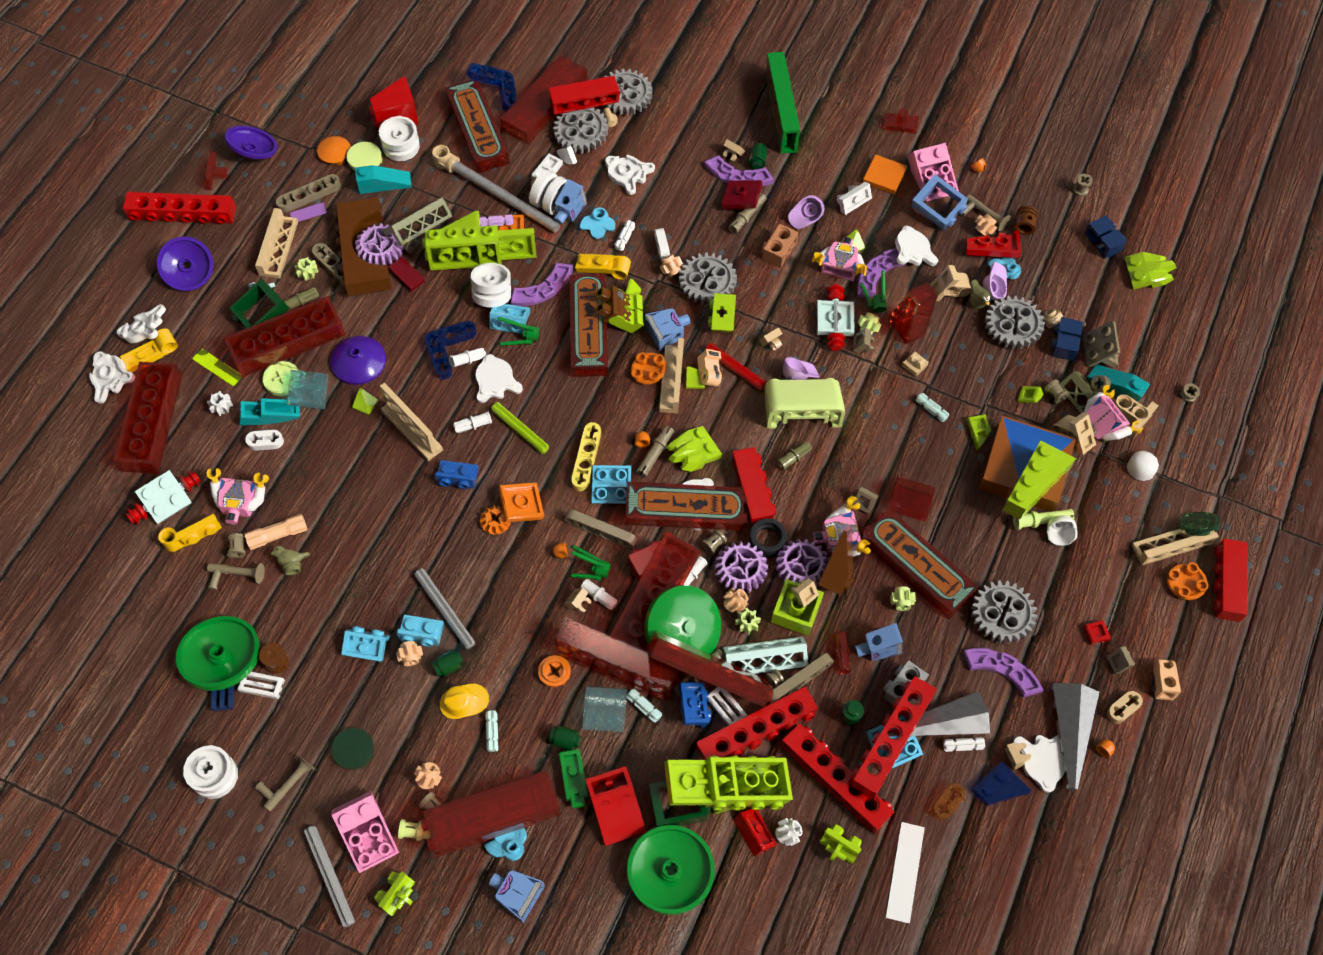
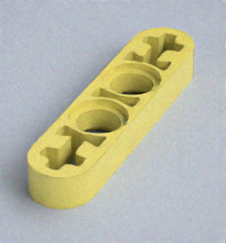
M588 423L583 431L572 475V486L576 491L586 490L590 483L601 438V428L597 423ZM595 430L592 440L590 439V432ZM586 445H592L594 447L593 451L586 452L583 450V448ZM583 461H586L590 464V466L586 469H583L579 466V464ZM580 474H583V482L579 485L577 481L580 480Z

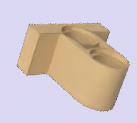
M948 265L928 286L933 301H940L944 296L965 297L971 294L972 291L967 274L956 272L953 265Z
M1127 395L1118 396L1114 402L1129 421V427H1131L1134 421H1140L1138 425H1134L1135 429L1142 428L1159 406L1152 401L1146 408ZM1132 432V434L1129 435V437L1132 438V439H1134V437H1135L1137 434H1134V433Z
M1082 412L1077 417L1066 415L1052 426L1053 432L1076 438L1075 445L1077 452L1084 455L1096 445L1089 414Z

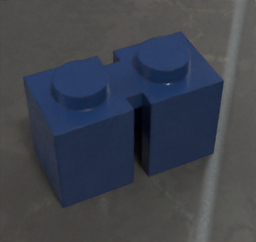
M1107 215L1090 222L1084 233L1093 245L1102 242L1096 246V249L1104 259L1121 252L1127 242L1125 236L1118 229L1115 230L1114 222Z
M1061 317L1059 323H1055L1053 328L1055 338L1052 339L1050 349H1053L1052 357L1074 361L1079 351L1080 338L1078 337L1081 336L1083 321Z

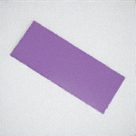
M322 202L290 212V216L297 218L299 222L327 212Z

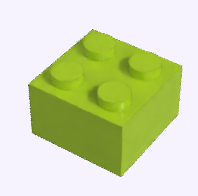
M786 579L774 609L771 623L809 636L824 592L817 590L819 596L803 607L798 603L791 590L792 587L797 588L800 584Z

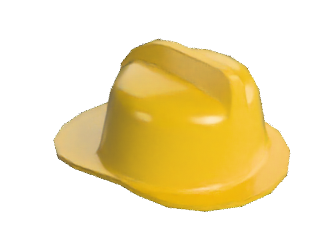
M478 684L454 686L442 695L440 709L442 714L450 719H460L476 715L487 707L489 695L487 690Z

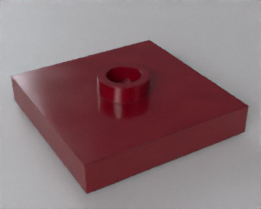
M762 180L729 181L721 203L722 209H756L763 186Z

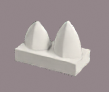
M867 182L859 186H848V193L837 196L841 213L845 215L872 199L870 184Z

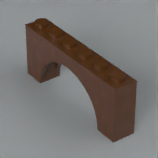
M379 197L336 203L337 211H334L336 222L338 221L339 223L336 224L337 235H340L337 238L338 247L341 248V251H338L340 262H343V265H340L341 275H344V278L341 279L343 290H347L348 296L391 290L387 264L377 265L366 262L355 253V241L357 240V235H361V230H366L367 226L370 227L373 224L383 222Z

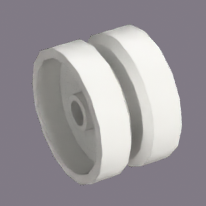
M396 116L385 120L381 124L379 137L383 152L388 158L395 161H406L418 153L420 148L416 125L412 120L407 117Z
M544 170L536 178L531 188L530 203L537 208H543L550 215H556L555 201L567 179L558 177L556 173L550 170Z
M486 263L475 267L471 272V291L474 302L484 307H498L507 303L511 298V276L508 268L497 263Z
M213 745L202 746L193 751L187 758L183 776L186 783L201 797L215 799L228 794L235 786L238 779V768L234 760L220 747Z

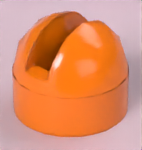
M980 158L971 167L975 172L980 173L985 170L986 163L983 158Z
M644 431L638 432L635 437V445L638 447L649 446L650 436Z
M565 542L554 546L553 554L559 559L568 557Z
M1102 740L1095 748L1101 756L1109 758L1114 753L1115 745L1110 740Z

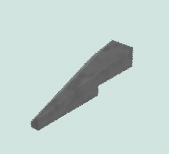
M1053 683L1051 684V690L1054 691L1055 701L1053 706L1057 709L1058 720L1056 721L1060 750L1061 753H1064L1065 759L1063 769L1067 772L1068 778L1066 788L1074 792L1078 790L1099 691L1083 684Z
M972 692V694L965 697L955 699V701L924 712L911 736L990 733L989 711L980 692ZM893 732L888 733V736H897Z

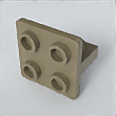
M1110 321L1083 335L1087 366L1092 367L1100 362L1112 368L1119 365L1118 354L1120 353L1114 321Z

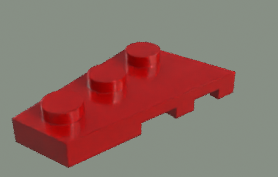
M1019 230L1013 231V234L1010 235L999 233L997 237L991 238L987 235L967 238L966 255L1020 258Z

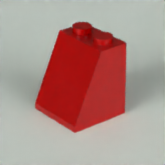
M402 77L370 98L372 106L368 107L371 117L374 116L371 118L374 128L377 127L378 131L385 120L396 116L407 117L415 125L419 124L414 100L406 77Z

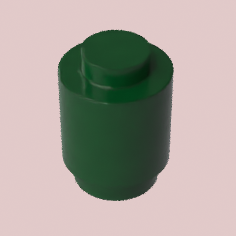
M756 143L751 148L749 165L754 169H761L766 165L768 151L764 144Z
M451 649L435 658L436 661L432 662V665L439 677L442 675L446 676L461 668L460 663L463 662V659L458 651L454 652Z
M856 700L847 701L841 711L843 723L848 726L857 725L864 713L862 704Z
M554 726L549 742L553 743L555 747L571 751L580 747L582 736L579 735L578 730Z

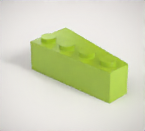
M1040 440L1003 511L1021 519L1067 473L1076 458Z

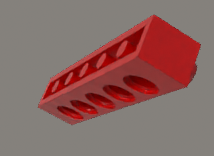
M127 192L123 206L127 218L134 221H180L186 223L233 224L236 209L232 196Z
M914 676L911 682L907 680L902 689L904 695L901 699L897 697L892 706L894 712L891 716L887 714L882 723L884 729L881 733L877 731L872 740L874 746L871 750L867 749L861 759L864 763L861 768L857 766L851 775V778L854 779L852 783L854 788L873 799L876 797L934 697L937 688ZM913 698L918 704H910L908 699ZM903 715L908 721L902 722L898 719V716ZM893 732L898 736V738L891 739L888 736V733ZM885 750L888 756L882 757L877 751ZM874 767L878 773L870 774L867 768Z
M805 686L696 742V750L702 760H707L711 756H719L720 758L740 757L743 755V751L749 748L750 750L758 748L762 741L766 739L771 741L777 738L780 732L793 730L797 723L803 720L804 722L812 720L818 707ZM796 708L799 713L796 715L791 714L789 709ZM778 717L781 723L775 724L771 721V718ZM759 726L763 729V732L756 733L752 728ZM738 735L743 736L745 741L739 743L735 741L734 737ZM718 745H724L727 748V750L725 752H719L717 751L716 747Z
M799 723L782 740L781 747L875 835L893 815L892 805L877 795L873 799L859 790V795H851L849 788H854L852 786L854 779L851 778L854 770H849L844 765L845 762L840 756H834L829 751V747L822 740L818 741L813 736L814 734L807 726L803 727ZM809 744L812 747V750L805 751L803 750L802 745ZM817 759H825L828 765H819ZM840 773L843 776V780H835L833 774ZM865 803H872L875 807V810H867L865 807Z

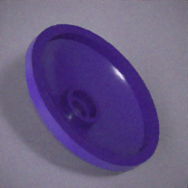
M234 126L225 133L226 144L232 151L242 157L262 160L272 157L277 152L278 145L276 140L258 128Z
M191 237L174 238L168 241L158 254V272L161 278L174 289L181 291L196 290L205 285L213 273V257L209 249L197 239ZM186 262L190 263V267L187 269L183 267Z
M354 336L343 340L334 348L330 357V365L334 375L340 381L351 385L371 382L381 374L386 364V355L381 344L367 336Z

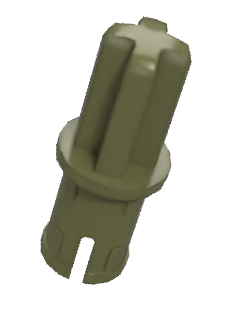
M312 288L303 293H297L296 296L284 302L290 307L289 310H292L300 305L305 306V303L318 298L319 293L316 288Z
M803 442L795 449H790L788 454L777 460L778 466L782 470H786V468L795 462H799L801 457L810 452L812 446L809 442Z

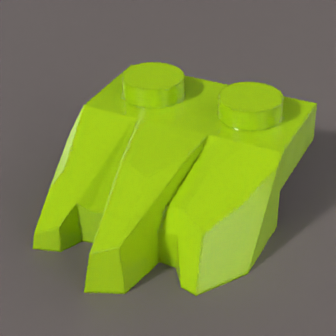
M1140 252L1125 257L1134 290L1149 285L1155 288L1173 281L1174 278L1168 272L1177 268L1173 261H1165L1166 257L1147 252Z
M703 426L684 432L666 447L669 451L675 452L669 457V460L673 463L682 462V470L690 472L702 469L706 463L719 460L723 455Z

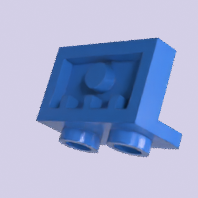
M440 460L438 472H435L436 483L444 487L475 488L479 467L475 464Z
M680 683L678 687L683 725H699V728H704L711 720V712L707 707L708 691L705 690V684Z

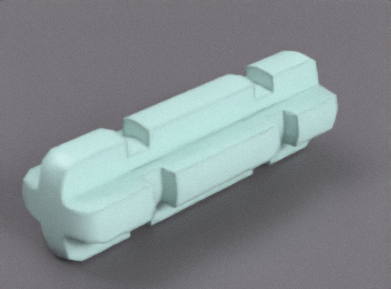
M924 393L918 395L917 403L924 405V408L932 415H937V419L941 422L947 420L949 417L947 411L941 410L942 407L932 399H927L928 396Z
M632 689L627 694V699L631 703L634 702V705L646 716L649 715L648 718L656 723L661 718L662 713L657 708L654 709V706L646 698L640 697V693L637 690Z
M487 711L485 713L487 721V751L496 752L498 751V741H496L498 740L497 712Z

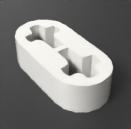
M664 228L654 230L659 257L663 259L670 255Z
M277 430L253 431L245 439L248 447L255 451L278 449L284 443L282 434Z

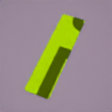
M201 349L192 358L232 386L243 377L242 374L204 349Z

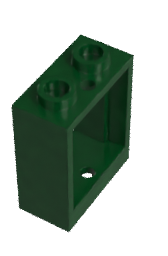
M261 278L230 309L234 313L232 317L239 324L241 322L244 324L242 328L249 335L253 333L259 338L290 307ZM266 294L276 305L252 325L244 314Z
M662 781L649 784L656 828L664 825L684 826L707 821L708 814H711L710 807L699 805L700 812L665 819L659 791L667 789V782Z

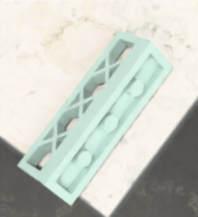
M803 636L723 647L728 677L770 672L773 669L785 670L808 666L807 643ZM802 652L803 661L794 662L790 659L794 653ZM775 655H780L784 658L780 664L776 665L770 661ZM754 658H761L764 661L760 667H753L750 664ZM740 660L744 663L739 670H732L731 661Z

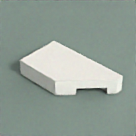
M548 153L532 173L531 178L538 177L544 170L556 173L563 165V160Z

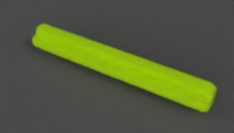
M499 402L492 405V412L541 454H545L549 450V445Z

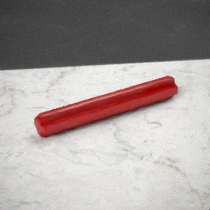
M709 343L706 346L705 350L720 351L721 359L719 362L758 390L765 388L766 381L714 344Z

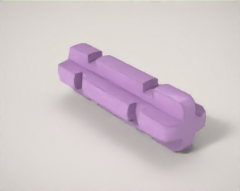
M509 214L505 215V217L503 215L488 216V218L480 217L481 226L512 225L513 216Z

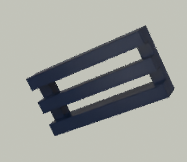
M234 685L228 688V705H225V689L220 690V706H218V690L212 691V711L234 709Z

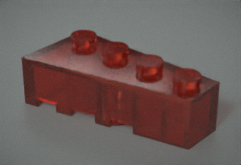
M928 282L909 290L903 297L902 302L888 316V320L906 345L924 337L938 297L936 290Z

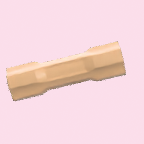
M301 513L277 524L244 533L250 550L264 546L268 542L288 535H295L308 529Z

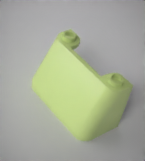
M834 378L817 380L771 379L765 384L767 428H776V424L780 421L786 424L787 419H824V423L832 422V427H842L845 409L839 382Z

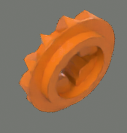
M493 505L490 508L486 507V510L481 513V527L489 534H501L511 524V522H505L502 506ZM491 515H493V516H495V517L500 516V517H499V523H500V524H498V522L496 523V521H492V516H491Z
M553 655L541 662L538 674L541 682L548 687L557 688L560 685H565L566 681L570 679L571 667L565 658ZM551 667L554 668L555 670H557L558 668L560 669V670L558 671V673H559V678H558V676H556V675H554V674H553V675H550V674H551Z

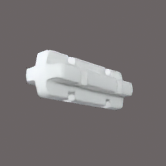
M626 221L625 227H623L618 240L614 244L616 250H624L625 244H627L632 234L631 232L635 228L633 221Z
M977 737L974 740L973 738H959L955 741L953 739H945L943 746L946 752L953 751L954 749L956 751H967L974 748L975 750H983L985 748V741L982 737Z

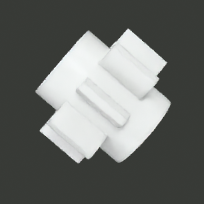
M221 391L211 394V399L207 401L211 413L217 412L219 416L229 413V407L233 406L229 395H223Z
M785 818L778 822L780 827L776 829V837L780 843L792 846L800 842L798 837L802 835V827L798 821H793L792 818Z

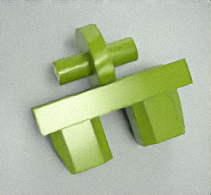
M837 824L827 828L819 843L826 847L825 850L832 854L829 860L833 862L838 857L842 861L847 860L853 864L861 851V839L856 836H851L849 840L841 836L844 832L843 828Z
M402 871L400 874L392 872L387 878V882L391 885L388 892L380 890L374 897L379 904L378 906L390 916H393L397 908L401 909L404 903L411 905L413 902L408 897L413 891L411 888L415 882Z

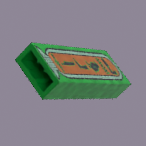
M784 52L767 53L765 79L780 154L796 153L798 150L800 126Z

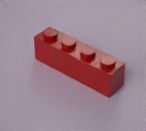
M615 76L551 87L549 88V100L553 113L556 115L618 103L620 91Z
M755 447L733 451L732 463L750 527L758 520L765 518L774 519L776 507L770 501L772 497L771 490L765 484L767 478L765 470H761L762 460L760 453L757 454Z
M1223 539L1215 547L1214 556L1217 557V563L1214 566V574H1216L1214 592H1216V599L1213 609L1216 611V618L1240 622L1247 616L1248 542Z

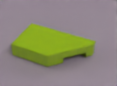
M986 414L967 418V424L976 450H980L991 432Z

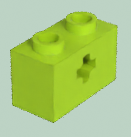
M714 293V298H710L709 309H713V315L709 316L708 327H712L711 332L733 334L736 295ZM720 309L724 310V313L727 314H724L723 317H720V314L718 313H720Z

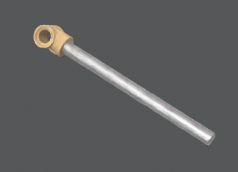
M438 145L434 147L432 152L433 160L438 169H446L450 173L457 172L554 233L559 230L560 223L460 163V158L451 154L447 146Z

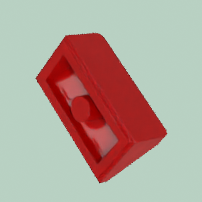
M751 808L741 812L734 818V822L753 856H757L777 845L758 810H752Z

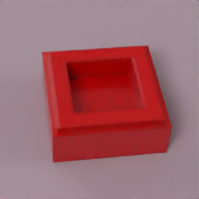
M1104 620L1088 623L1083 626L1090 645L1111 639Z

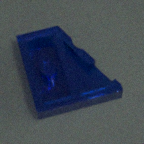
M1002 761L972 789V792L986 806L997 804L1001 801H1008L1022 795L1026 796L1032 791Z

